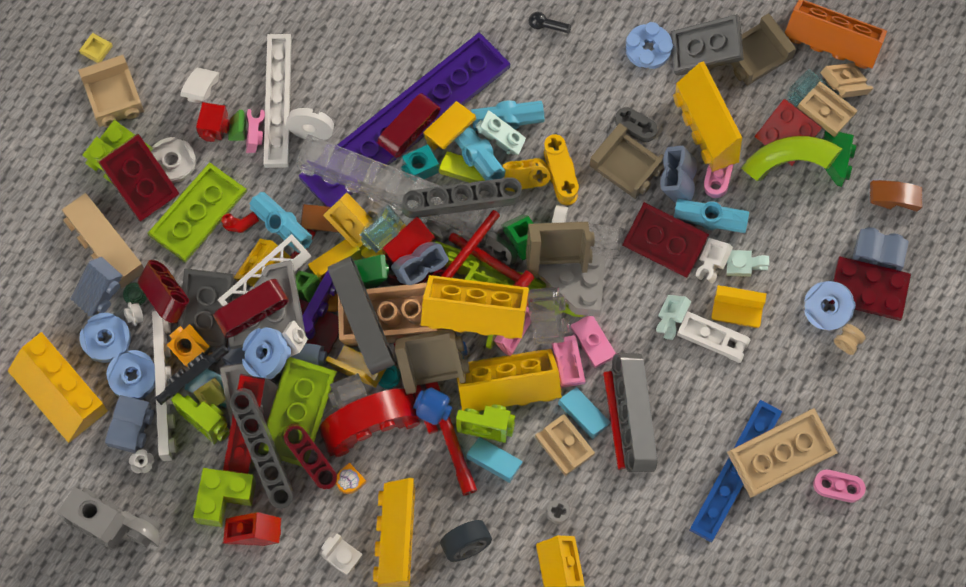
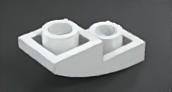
M196 68L186 80L180 96L187 97L188 101L194 103L206 100L210 96L211 87L218 82L219 72Z

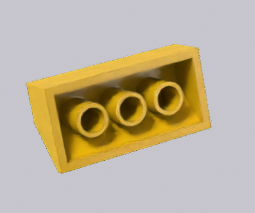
M700 62L676 83V93L673 94L676 106L681 107L683 111L682 116L685 125L690 126L692 129L693 141L695 145L700 146L704 163L709 164L713 172L728 167L731 164L739 163L742 136L705 62Z
M429 275L423 296L421 326H427L431 329H452L455 332H475L484 336L499 335L508 339L522 338L529 288Z
M42 332L21 347L8 369L10 375L68 443L108 412L101 400Z
M552 349L468 362L470 373L466 374V382L460 383L459 378H456L462 411L474 409L480 412L485 410V406L491 407L493 404L504 407L513 405L525 406L531 402H549L556 398H562L559 371Z
M414 478L384 483L383 491L378 493V506H382V516H377L376 531H381L380 541L375 542V556L379 557V567L374 566L373 582H377L378 587H410L415 505Z

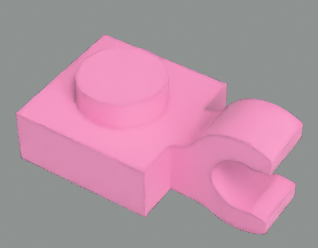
M251 109L247 111L246 153H256L257 146L262 145L263 131H258V126L264 121V110L260 111L259 118L251 116Z

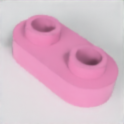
M734 164L713 172L708 165L704 180V191L709 197L720 198L727 193ZM718 184L720 188L715 190L711 186Z
M832 470L820 471L813 482L814 489L819 495L850 503L859 501L866 491L865 484L861 478ZM822 481H829L830 488L823 487ZM847 487H854L856 490L855 494L848 493Z

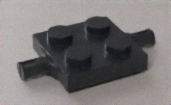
M222 344L214 352L211 351L207 355L203 352L187 364L189 366L187 371L181 368L167 380L170 384L155 397L157 402L163 405L172 396L174 397L177 391L213 363L217 364L222 357L229 353L228 349Z

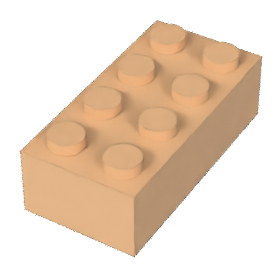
M427 283L366 289L388 343H396L397 338L443 330V328L431 329L427 326H421L422 303ZM338 296L339 340L347 347H357L358 343Z

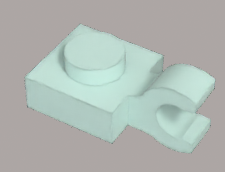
M732 250L726 262V276L751 277L752 270L768 271L769 256L752 257V251Z
M667 296L658 315L662 320L656 328L658 333H665L663 338L674 339L676 335V322L682 323L691 303L686 296Z

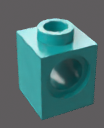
M428 144L402 156V173L406 179L410 178L413 184L439 173V163ZM416 163H422L425 165L423 168L420 169L413 167Z

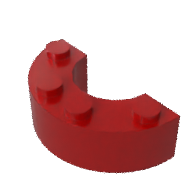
M391 389L358 399L328 416L321 423L319 431L329 456L341 457L350 452L349 449L353 448L358 441L370 438L374 432L380 430L385 432L394 427L411 429L418 426L422 419L417 417L416 409L413 408L416 402L413 394H406L405 389Z

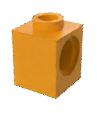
M190 324L184 329L179 326L169 335L172 340L167 344L170 350L186 367L189 362L202 352L204 353L209 347ZM181 339H188L192 344V348L187 349L183 347Z

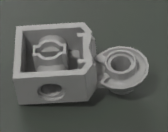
M74 487L57 512L68 525L110 550H114L127 530H129L127 533L129 538L146 548L149 544L159 547L160 544L158 529L161 525L157 521L143 513L136 517L127 511L121 512L116 505L107 500L102 503L94 492L85 487L82 491Z

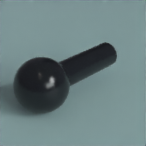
M534 12L528 19L529 25L534 29L545 27L568 34L571 31V24L547 19L542 12Z

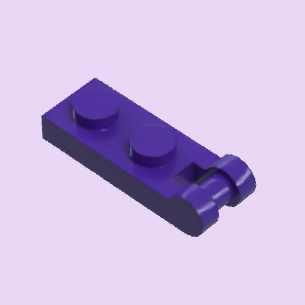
M328 270L302 316L307 339H312L315 336L316 330L314 326L319 317H324L331 295L335 296L337 294Z

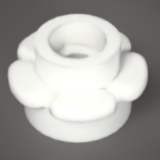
M129 302L128 307L124 309V316L127 323L131 322L133 326H136L137 323L143 322L142 310L139 303L131 304Z
M137 450L135 454L130 456L129 464L134 473H147L152 469L154 457L151 453H147L146 450Z

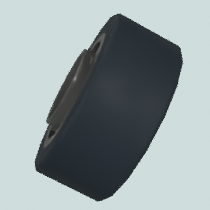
M474 520L449 531L443 536L440 544L447 559L450 562H458L483 551L491 544L492 537L482 520Z

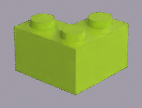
M203 468L193 515L196 523L222 527L227 503L252 506L256 487L254 475Z

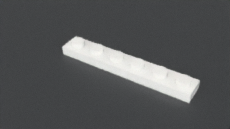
M267 34L264 168H283L289 166V130L286 127V120L290 113L291 34Z
M152 311L157 396L169 385L167 380L173 375L172 366H168V357L172 356V351L167 346L169 342H167L166 333H171L170 322L162 319L157 311ZM173 396L163 405H160L156 400L158 452L162 461H172V453H176L177 450L175 437L171 438V429L175 428L174 413L170 414V404H173L171 401Z

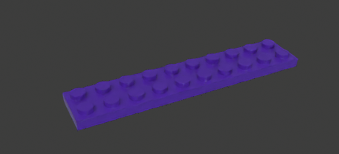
M478 32L299 174V179L324 206L332 207L346 192L351 196L397 159L377 143V140L381 133L418 94L423 93L441 108L439 115L432 122L434 123L456 101L461 105H465L506 72L510 68V62ZM422 133L408 149L420 141L424 134Z

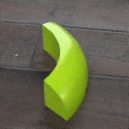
M787 137L760 148L746 160L741 169L756 181H761L771 170L779 165L796 160L813 162L825 169H829L842 151V148L816 137Z

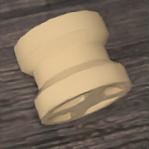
M846 324L842 328L843 333L836 336L834 343L847 354L854 355L857 351V345L862 344L866 337L857 327Z

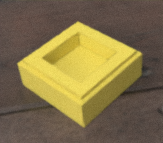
M92 33L79 52L94 62L99 63L102 62L113 45Z
M216 378L211 379L193 392L200 403L204 401L209 406L212 403L218 406L226 401L224 389Z

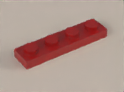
M240 374L237 390L241 388L251 390L260 407L265 378ZM238 395L236 403L240 407H247L249 399L245 395ZM233 414L223 471L248 474L251 455ZM252 418L246 420V427L249 430L255 431L258 423L257 420Z

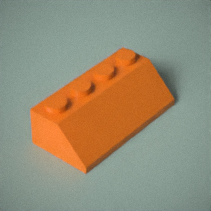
M798 0L785 30V35L791 42L796 44L805 43L810 45V48L814 51L829 52L834 58L843 61L845 59L853 61L857 67L863 69L868 67L873 69L887 30L806 0Z

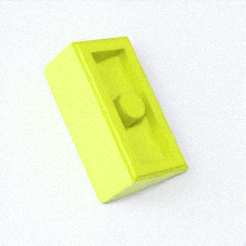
M446 152L439 168L440 174L468 183L485 181L474 166L470 167L465 163L462 155Z

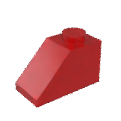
M259 512L226 518L223 544L258 546L278 544L281 535V518Z

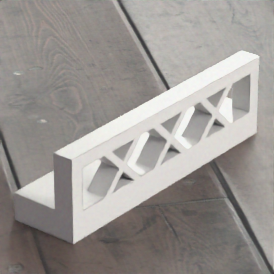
M291 234L217 301L222 306L228 304L225 300L231 294L247 293V280L251 277L260 278L262 275L255 273L261 268L263 271L265 264L269 261L284 262L291 260L295 272L311 258V255ZM290 242L301 252L294 259L283 258L284 247ZM280 252V258H273ZM243 285V291H236Z

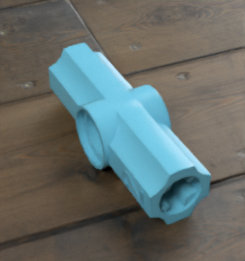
M509 100L502 101L495 107L471 109V112L476 116V120L473 122L474 131H478L475 127L480 120L483 121L488 110L513 129L519 128L520 125L545 122L542 101L517 104L515 101Z
M471 126L466 128L454 140L462 150L465 163L470 167L474 166L485 181L502 179L505 176L504 168L493 155V148L487 139L481 140Z
M260 192L252 198L249 203L250 209L265 222L268 231L277 233L283 240H286L292 234L305 249L309 248L312 243V235L297 222L293 213L286 212L265 192ZM291 242L289 243L296 252L301 253Z
M677 199L674 217L685 223L701 225L707 230L718 228L745 233L749 211L721 207L719 203L714 201L699 203ZM713 213L717 218L709 219L706 217V214Z

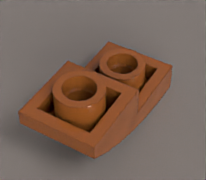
M873 180L870 182V203L890 210L897 205L917 212L922 208V187L897 181Z
M303 204L300 225L304 229L339 233L323 216L331 207Z

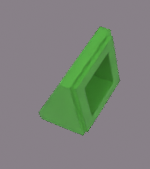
M238 110L229 119V141H245L247 121L245 112Z
M299 270L295 275L298 295L300 299L310 303L321 282L317 275Z

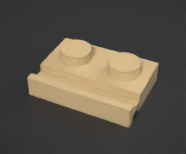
M854 63L825 66L820 72L825 78L826 84L833 90H838L841 98L868 95L873 90L872 86L866 84L867 79Z
M821 81L797 107L833 137L837 136L858 111Z
M565 414L550 423L541 432L535 434V438L565 477L595 455L593 449Z

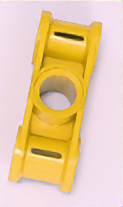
M552 134L544 142V157L547 169L551 175L550 181L553 184L558 202L565 206L572 205L577 201L579 190L574 165L569 156L564 138L560 135Z

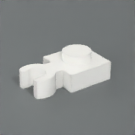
M708 238L699 258L704 265L697 269L696 277L702 280L704 275L709 273L707 280L713 284L717 278L716 269H724L733 247L728 243Z

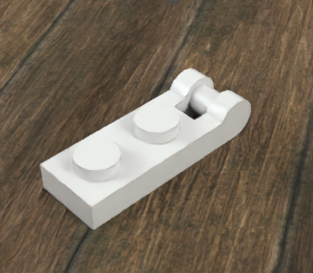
M688 311L677 333V336L722 354L738 363L742 362L744 348H747L751 341L749 337ZM729 340L735 343L734 348L727 346Z

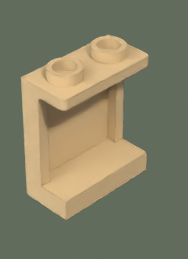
M124 55L78 70L99 127H109L114 119L116 121L125 118L134 119L144 112Z

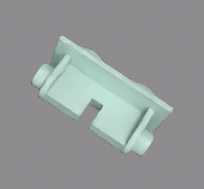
M489 110L483 121L480 120L475 127L478 129V133L484 135L489 140L496 139L495 144L508 155L511 153L518 156L526 139Z

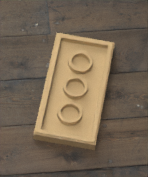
M815 408L731 449L727 453L751 498L838 452Z

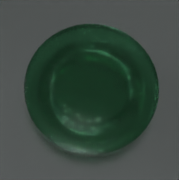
M137 282L128 284L123 291V298L127 304L131 302V304L139 303V305H142L147 300L146 295Z

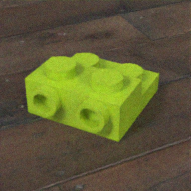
M114 119L100 138L96 136L82 156L87 159L85 164L96 172L99 168L104 171L97 161L135 134ZM145 143L147 147L150 149V151H152L153 148L147 143ZM105 173L103 177L112 183Z
M179 393L171 399L177 412L214 445L218 440L222 442L228 437L230 429L227 427V420L223 416L224 413L215 404L212 403L209 406L203 401L198 406L190 396L186 395L183 397Z
M493 404L491 407L485 406L484 415H480L474 409L458 410L456 417L457 433L506 443L507 436L512 437L515 415H512L511 411L506 410V407Z

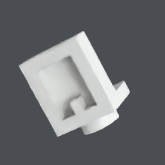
M295 321L289 322L282 333L287 341V345L291 348L290 357L300 353L308 340L303 329Z
M336 534L334 538L329 537L321 548L323 550V559L346 576L351 573L363 557L362 553L345 542L339 534Z

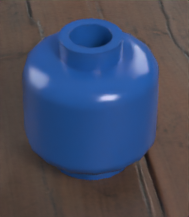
M428 388L426 391L421 390L413 407L416 409L418 418L433 425H438L442 419L447 421L453 407L449 406L450 397L434 388Z

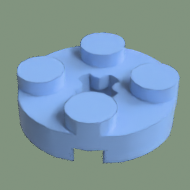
M649 22L637 26L627 36L626 55L634 65L656 69L663 66L669 60L673 48L672 39L669 33L662 27H659L657 23ZM645 43H653L654 50H645Z
M834 281L815 284L807 292L804 301L805 315L809 322L815 327L824 330H834L845 326L852 318L856 306L850 290L843 284ZM825 300H834L835 310L833 312L831 310L827 312L824 310L826 305L823 302Z
M96 314L87 321L88 323L84 329L82 328L80 344L84 352L93 361L108 363L120 354L121 356L127 353L131 342V333L126 322L114 314ZM105 332L112 336L107 343L99 341V338H102Z
M268 327L253 330L245 339L242 351H245V359H242L245 370L250 375L259 378L273 379L282 370L286 359L291 355V348L287 345V341L282 333ZM266 348L267 355L266 357L262 358L264 356L263 349Z
M138 350L127 351L128 353H124L121 356L120 354L112 359L107 368L106 375L110 388L118 397L123 395L139 400L144 399L155 388V365L152 359L146 353ZM133 370H137V379L129 381L128 376H126L127 372L132 373Z

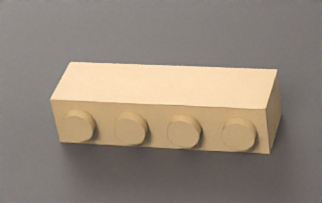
M86 193L62 209L66 217L63 219L64 223L71 232L75 229L79 233V236L76 238L84 249L89 247L93 251V254L90 255L92 259L103 257L123 275L119 282L121 288L141 275L144 269L142 263Z

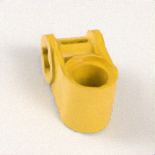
M540 158L510 161L502 165L505 170L504 178L517 179L521 183L522 190L545 186L550 180L551 175L547 169V164ZM505 188L507 191L515 192L512 188Z

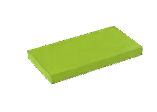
M209 162L147 234L186 263L220 224L222 217L228 214L245 195L247 189Z
M289 357L286 360L266 423L282 461L303 467L283 439V431L290 424H299L313 442L315 441L335 378V370L293 357ZM297 429L291 430L288 434V440L293 443L298 442L302 437L301 431ZM260 442L258 452L260 454L268 453V445ZM312 450L306 451L303 455V460L307 463Z

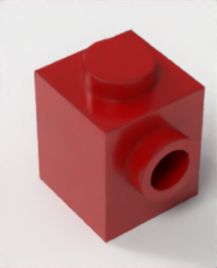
M202 102L196 130L199 137L208 142L223 140L224 133H228L230 120L227 119L228 112L225 105Z

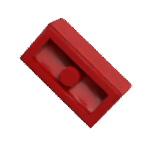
M417 216L383 246L382 254L393 264L402 256L412 255L418 246L432 242L435 237Z

